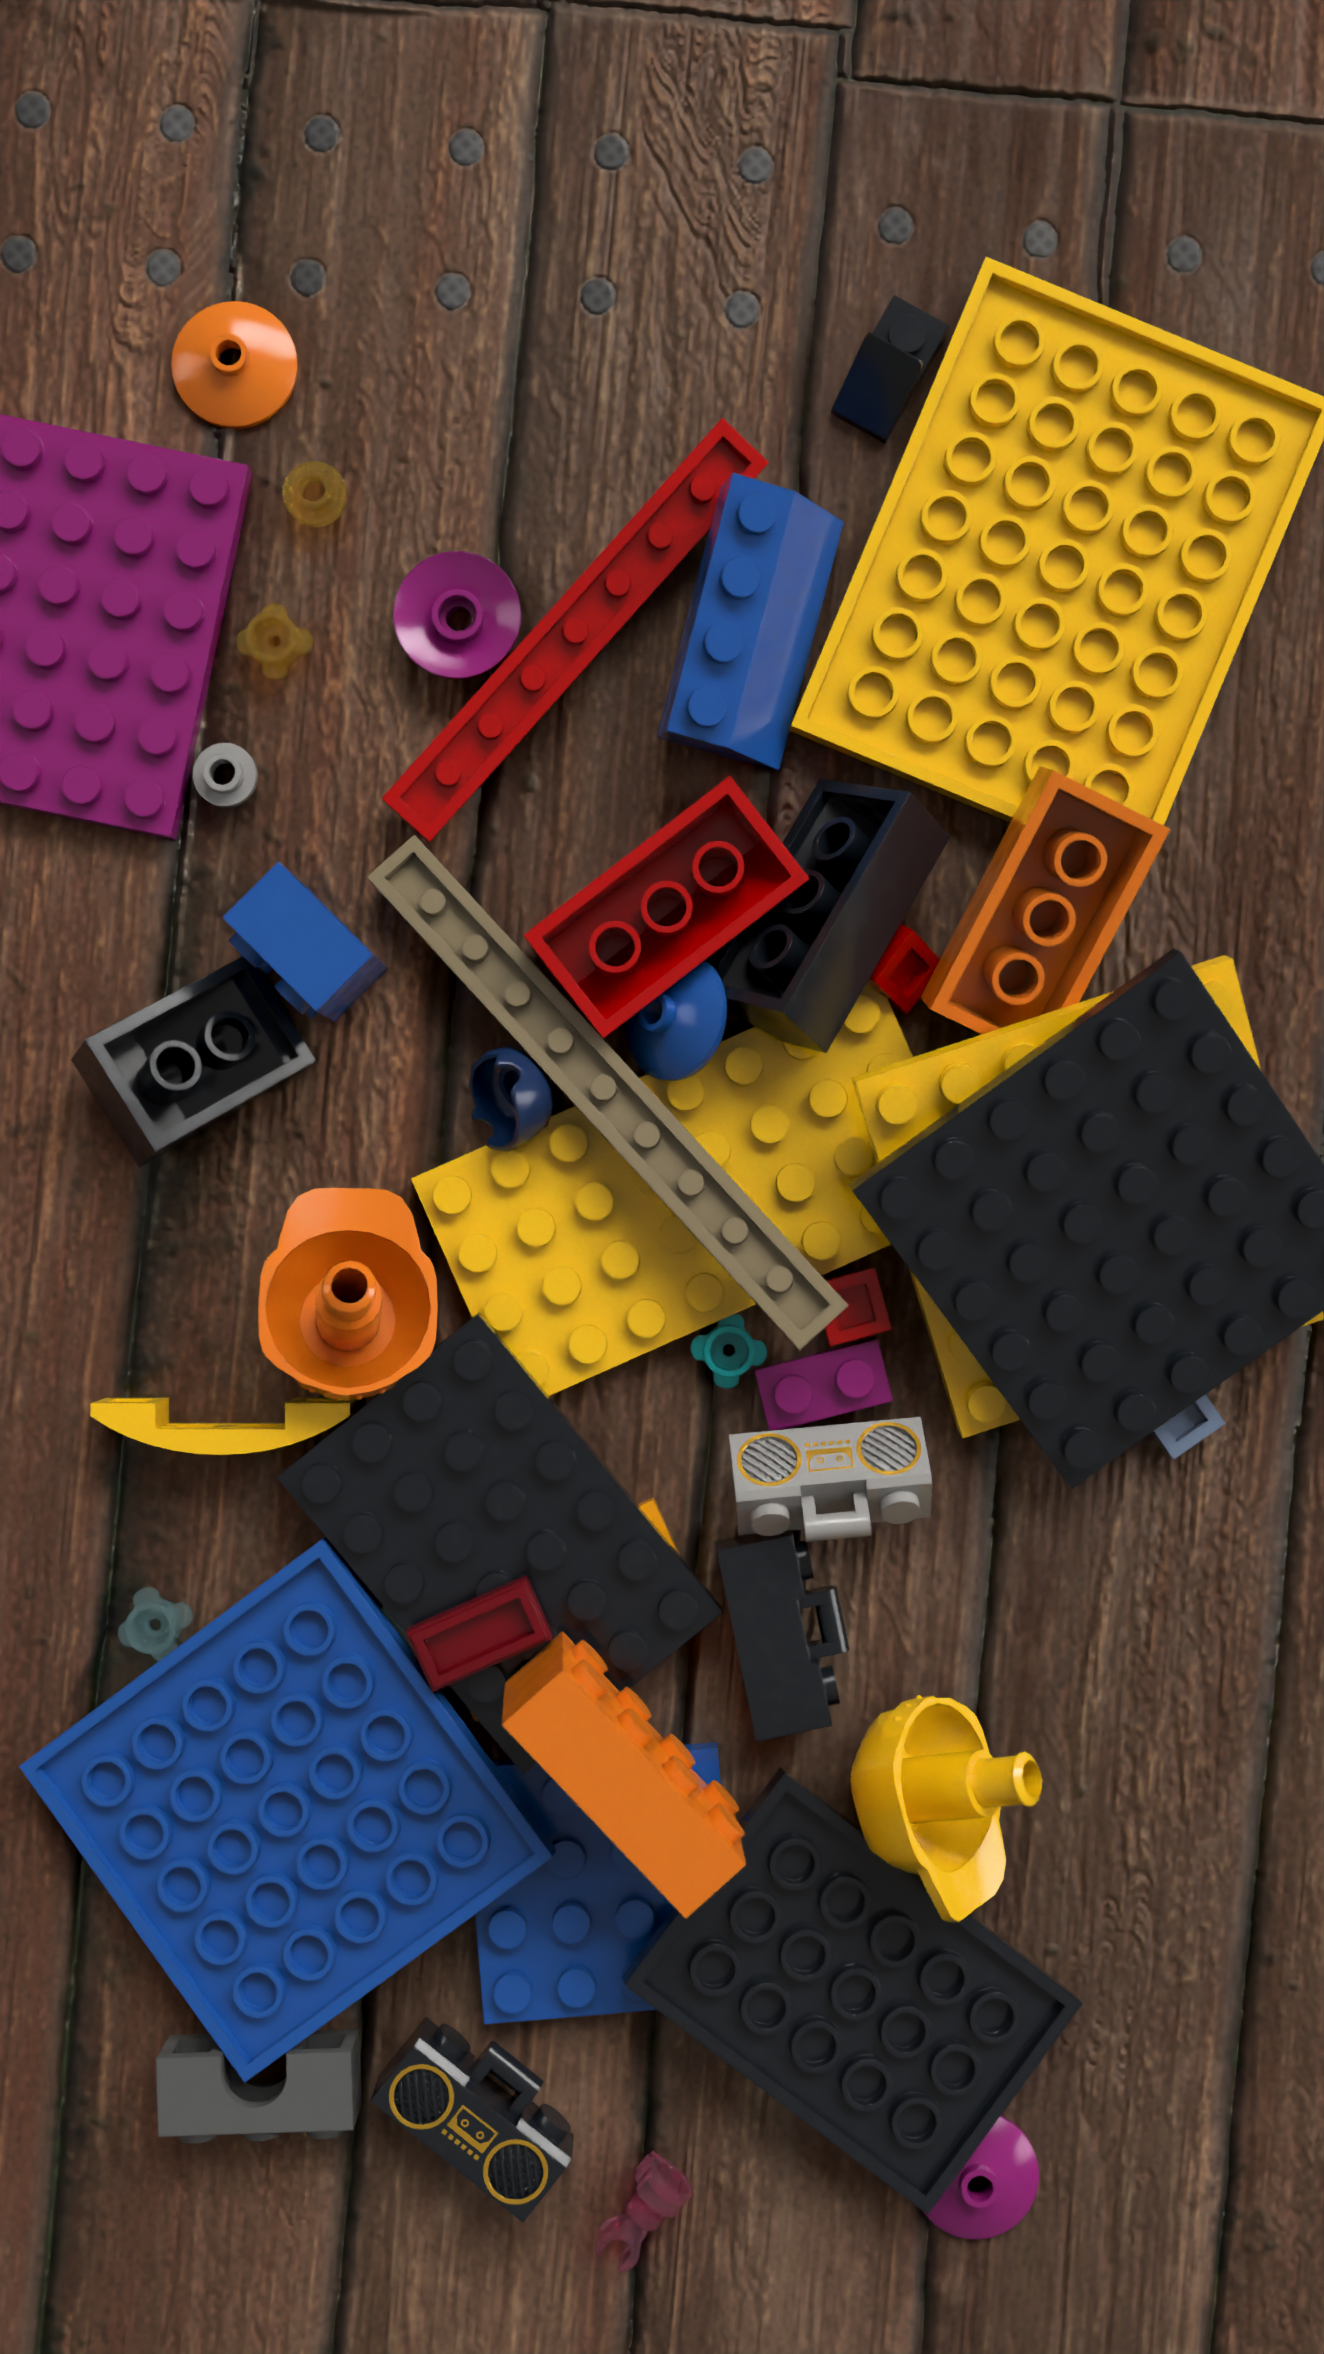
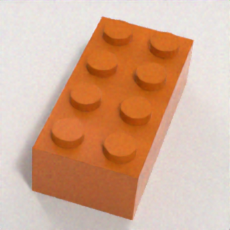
M1039 766L920 998L930 1010L980 1034L1079 1003L1171 829L1054 770Z
M562 1631L505 1682L502 1726L686 1919L746 1866L741 1838L745 1833L735 1815L739 1811V1807L729 1792L718 1781L712 1780L707 1785L691 1768L696 1762L689 1750L676 1736L669 1733L663 1738L648 1722L652 1715L634 1691L629 1687L619 1691L605 1677L604 1673L608 1670L605 1662L586 1641L581 1640L575 1645Z

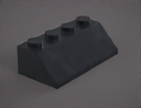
M824 779L818 781L782 842L810 880L722 947L711 963L723 982L727 998V1011L780 1041L827 1053L950 839L947 832L911 792Z

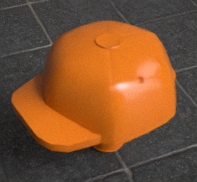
M312 1189L299 1195L287 1211L277 1249L267 1257L260 1275L258 1301L259 1340L262 1352L279 1370L293 1377L301 1388L309 1390L311 1393H320L324 1397L332 1398L333 1400H360L378 1393L383 1394L386 1390L392 1389L402 1377L416 1370L433 1352L437 1335L438 1314L437 1277L433 1263L421 1251L412 1212L402 1197L383 1189Z

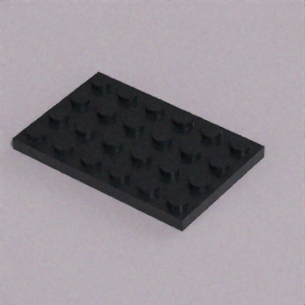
M480 1312L433 1349L432 1354H430V1357L416 1370L402 1377L392 1389L386 1390L383 1394L378 1393L277 1477L405 1633L410 1626L527 1575L552 1630L553 1638L449 1685L523 1774L537 1762L502 1726L505 1682L560 1632L563 1631L575 1645L581 1640L586 1641L605 1662L608 1668L604 1673L605 1677L621 1691L625 1687L630 1688L723 1613L722 1606Z
M780 1767L739 1821L745 1833L741 1838L746 1866L686 1919L674 1907L623 1974V1982L626 1987L926 2214H929L1083 2003L1074 1993L973 1915L969 1914L960 1922L942 1920L919 1875L895 1868L874 1854L869 1849L863 1832L859 1827Z

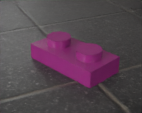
M876 1338L753 1369L769 1431L782 1430L893 1401L878 1339Z

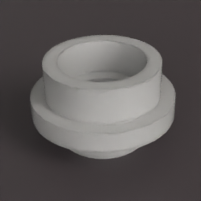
M218 743L209 746L198 756L193 768V781L198 793L207 802L218 807L230 808L244 803L253 794L258 781V771L254 760L243 748L231 743ZM221 764H231L235 769L232 781L224 785L215 783L214 772L216 768Z

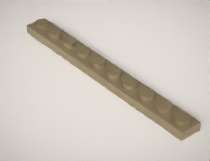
M415 835L367 876L371 884L522 1049L540 1066L544 1073L799 1351L848 1307V1304Z

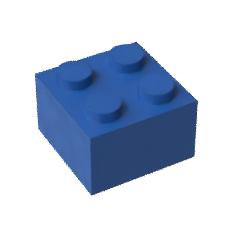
M279 861L222 917L236 931L228 939L231 945L255 968L259 967L267 975L274 969L282 977L274 987L301 1014L305 1013L312 1020L320 1013L336 1022L388 970Z

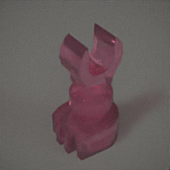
M653 2150L650 2154L646 2155L636 2168L637 2192L628 2201L627 2210L621 2215L606 2220L598 2231L596 2256L605 2249L611 2240H623L629 2245L619 2258L618 2273L628 2271L636 2265L640 2256L641 2242L647 2232L655 2231L663 2222L664 2216L669 2218L675 2217L693 2195L691 2184L686 2176L675 2165Z

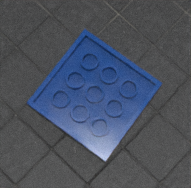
M717 1742L684 1745L696 1762L691 1768L707 1785L712 1780H716L721 1784ZM511 1759L493 1760L494 1765L556 1848V1852L553 1858L475 1914L484 2024L657 2010L626 1987L622 1976L673 1910L674 1906L538 1763L523 1774Z

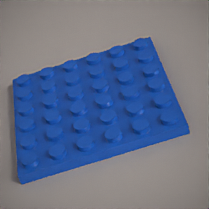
M326 1537L19 1766L244 2083L553 1858L556 1852V1848L440 1689L432 1692L414 1653L346 1560Z

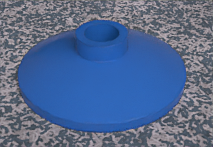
M705 960L626 1022V1036L630 1052L638 1066L645 1073L666 1081L683 1080L699 1072L713 1057L722 1040L727 1020L725 988L717 971Z

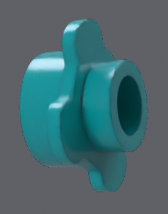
M737 1313L719 1320L718 1326L707 1335L696 1336L691 1343L693 1357L696 1360L704 1361L714 1372V1382L721 1388L736 1386L739 1382V1375L746 1372L751 1365H761L767 1356L765 1344L760 1340H753L744 1329V1319ZM731 1344L734 1346L735 1352L732 1356L723 1354V1347L725 1345Z

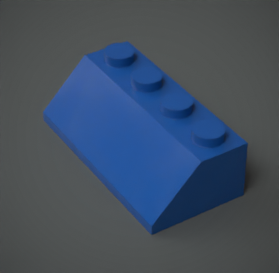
M737 473L730 475L719 491L656 738L779 771L844 523L842 520L796 491Z

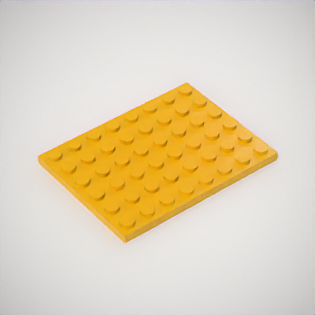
M985 257L789 731L1010 823L1039 766L1054 770L1164 825L1324 440V396Z

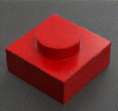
M900 924L867 982L888 999L890 1006L908 1014L924 992L940 958L914 930Z
M874 1267L826 1280L848 1304V1307L824 1328L830 1347L892 1330Z

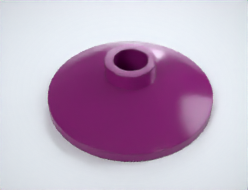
M447 551L423 560L404 578L394 602V626L404 651L420 668L435 676L446 679H469L494 669L511 652L520 631L521 606L511 579L493 561L472 552ZM461 611L469 614L471 623L465 630L454 631L448 626V620L455 612Z
M1001 2115L926 2216L943 2231L965 2239L991 2238L1008 2231L1018 2224L1031 2208L1039 2183L1037 2158L1030 2141L1023 2131L1011 2120ZM983 2176L990 2180L988 2187L981 2191L973 2192L967 2188L968 2183L974 2177Z

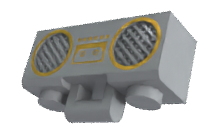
M921 1417L729 1435L731 1474L738 1535L759 1534L762 1536H774L789 1530L802 1529L803 1522L805 1542L871 1536V1523L886 1521L892 1524H903L914 1519L931 1517L932 1476Z

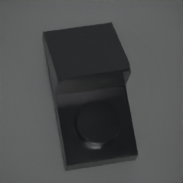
M894 295L874 332H868L831 409V414L886 444L946 337L949 325Z

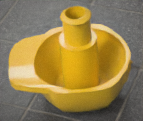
M921 1695L901 1702L894 1710L881 1713L872 1722L857 1751L850 1779L855 1808L869 1849L889 1865L919 1875L941 1919L947 1922H960L996 1894L1003 1881L1006 1865L999 1823L1001 1807L1014 1805L1035 1806L1042 1790L1041 1771L1031 1754L1024 1751L1015 1756L993 1758L989 1752L983 1729L974 1712L951 1698L922 1697Z

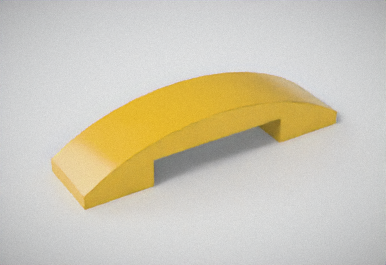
M104 1398L90 1403V1416L129 1438L172 1451L208 1455L247 1454L288 1446L332 1428L358 1410V1399L293 1398L285 1403V1423H169V1398Z

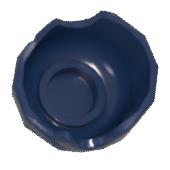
M502 1047L487 1051L472 1065L469 1088L475 1108L471 1117L474 1121L483 1122L492 1128L494 1134L488 1138L487 1147L492 1150L509 1152L529 1142L548 1126L555 1099L546 1074L531 1057L518 1049Z

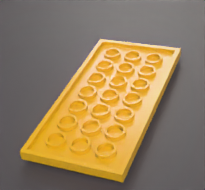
M868 982L827 1053L780 1041L755 1026L721 1041L710 1061L699 1072L686 1079L666 1081L654 1078L648 1074L639 1078L820 1275H824L891 1245L890 1241L848 1185L877 1164L851 1077L912 1058L913 1055L888 999L875 990ZM576 1106L551 1116L547 1127L529 1142L509 1152L492 1150L486 1145L411 1178L471 1316L473 1317L478 1312L483 1315L548 1396L756 1305Z

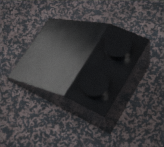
M243 956L85 1039L71 1059L139 1168L192 1139L316 1062L259 968H255Z

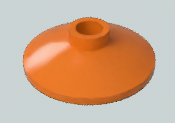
M228 301L211 305L199 311L184 325L173 347L171 370L174 384L180 397L195 415L218 427L242 429L267 421L283 408L296 384L298 359L290 334L273 314L251 303ZM231 348L241 351V357L235 364L224 365L220 363V356L224 351Z

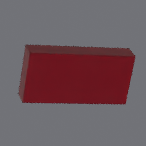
M527 1575L410 1626L406 1631V1635L432 1692L553 1638L552 1630Z

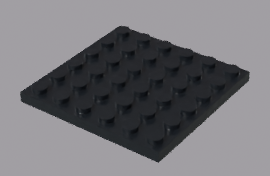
M1174 948L848 1184L1071 1489L1324 1311V1163L1182 952Z

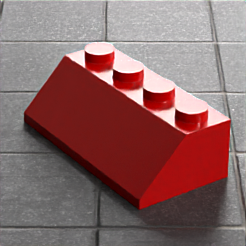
M729 776L526 932L524 937L530 948L600 1036L605 1039L803 886L810 878L732 777Z

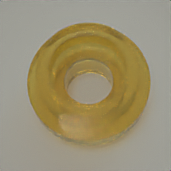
M309 461L298 465L288 474L283 485V500L287 510L295 520L306 526L321 527L334 522L342 514L347 503V488L342 476L334 467L320 461ZM312 483H319L325 486L324 495L317 501H308L303 498L305 488Z

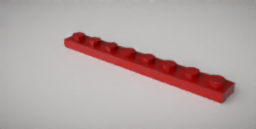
M721 418L382 797V801L430 843L709 532L720 488L730 475L737 473L756 479L769 462L725 419Z

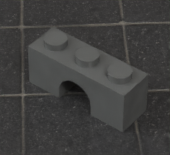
M359 2029L316 2030L286 2053L285 2076L272 2082H258L249 2079L245 2083L210 2034L169 2035L156 2058L158 2137L178 2136V2139L184 2143H202L215 2138L217 2135L242 2134V2137L249 2141H266L279 2136L281 2133L306 2132L309 2137L314 2139H330L340 2136L345 2131L354 2130L362 2105Z

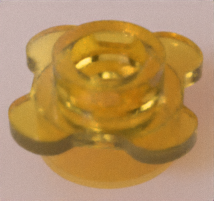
M272 603L266 605L261 613L251 620L247 629L239 632L236 643L243 655L253 656L262 665V672L268 679L281 680L288 675V666L299 655H306L312 650L313 637L307 629L297 628L288 618V613L284 606ZM274 636L281 639L278 647H271L269 645L270 639Z

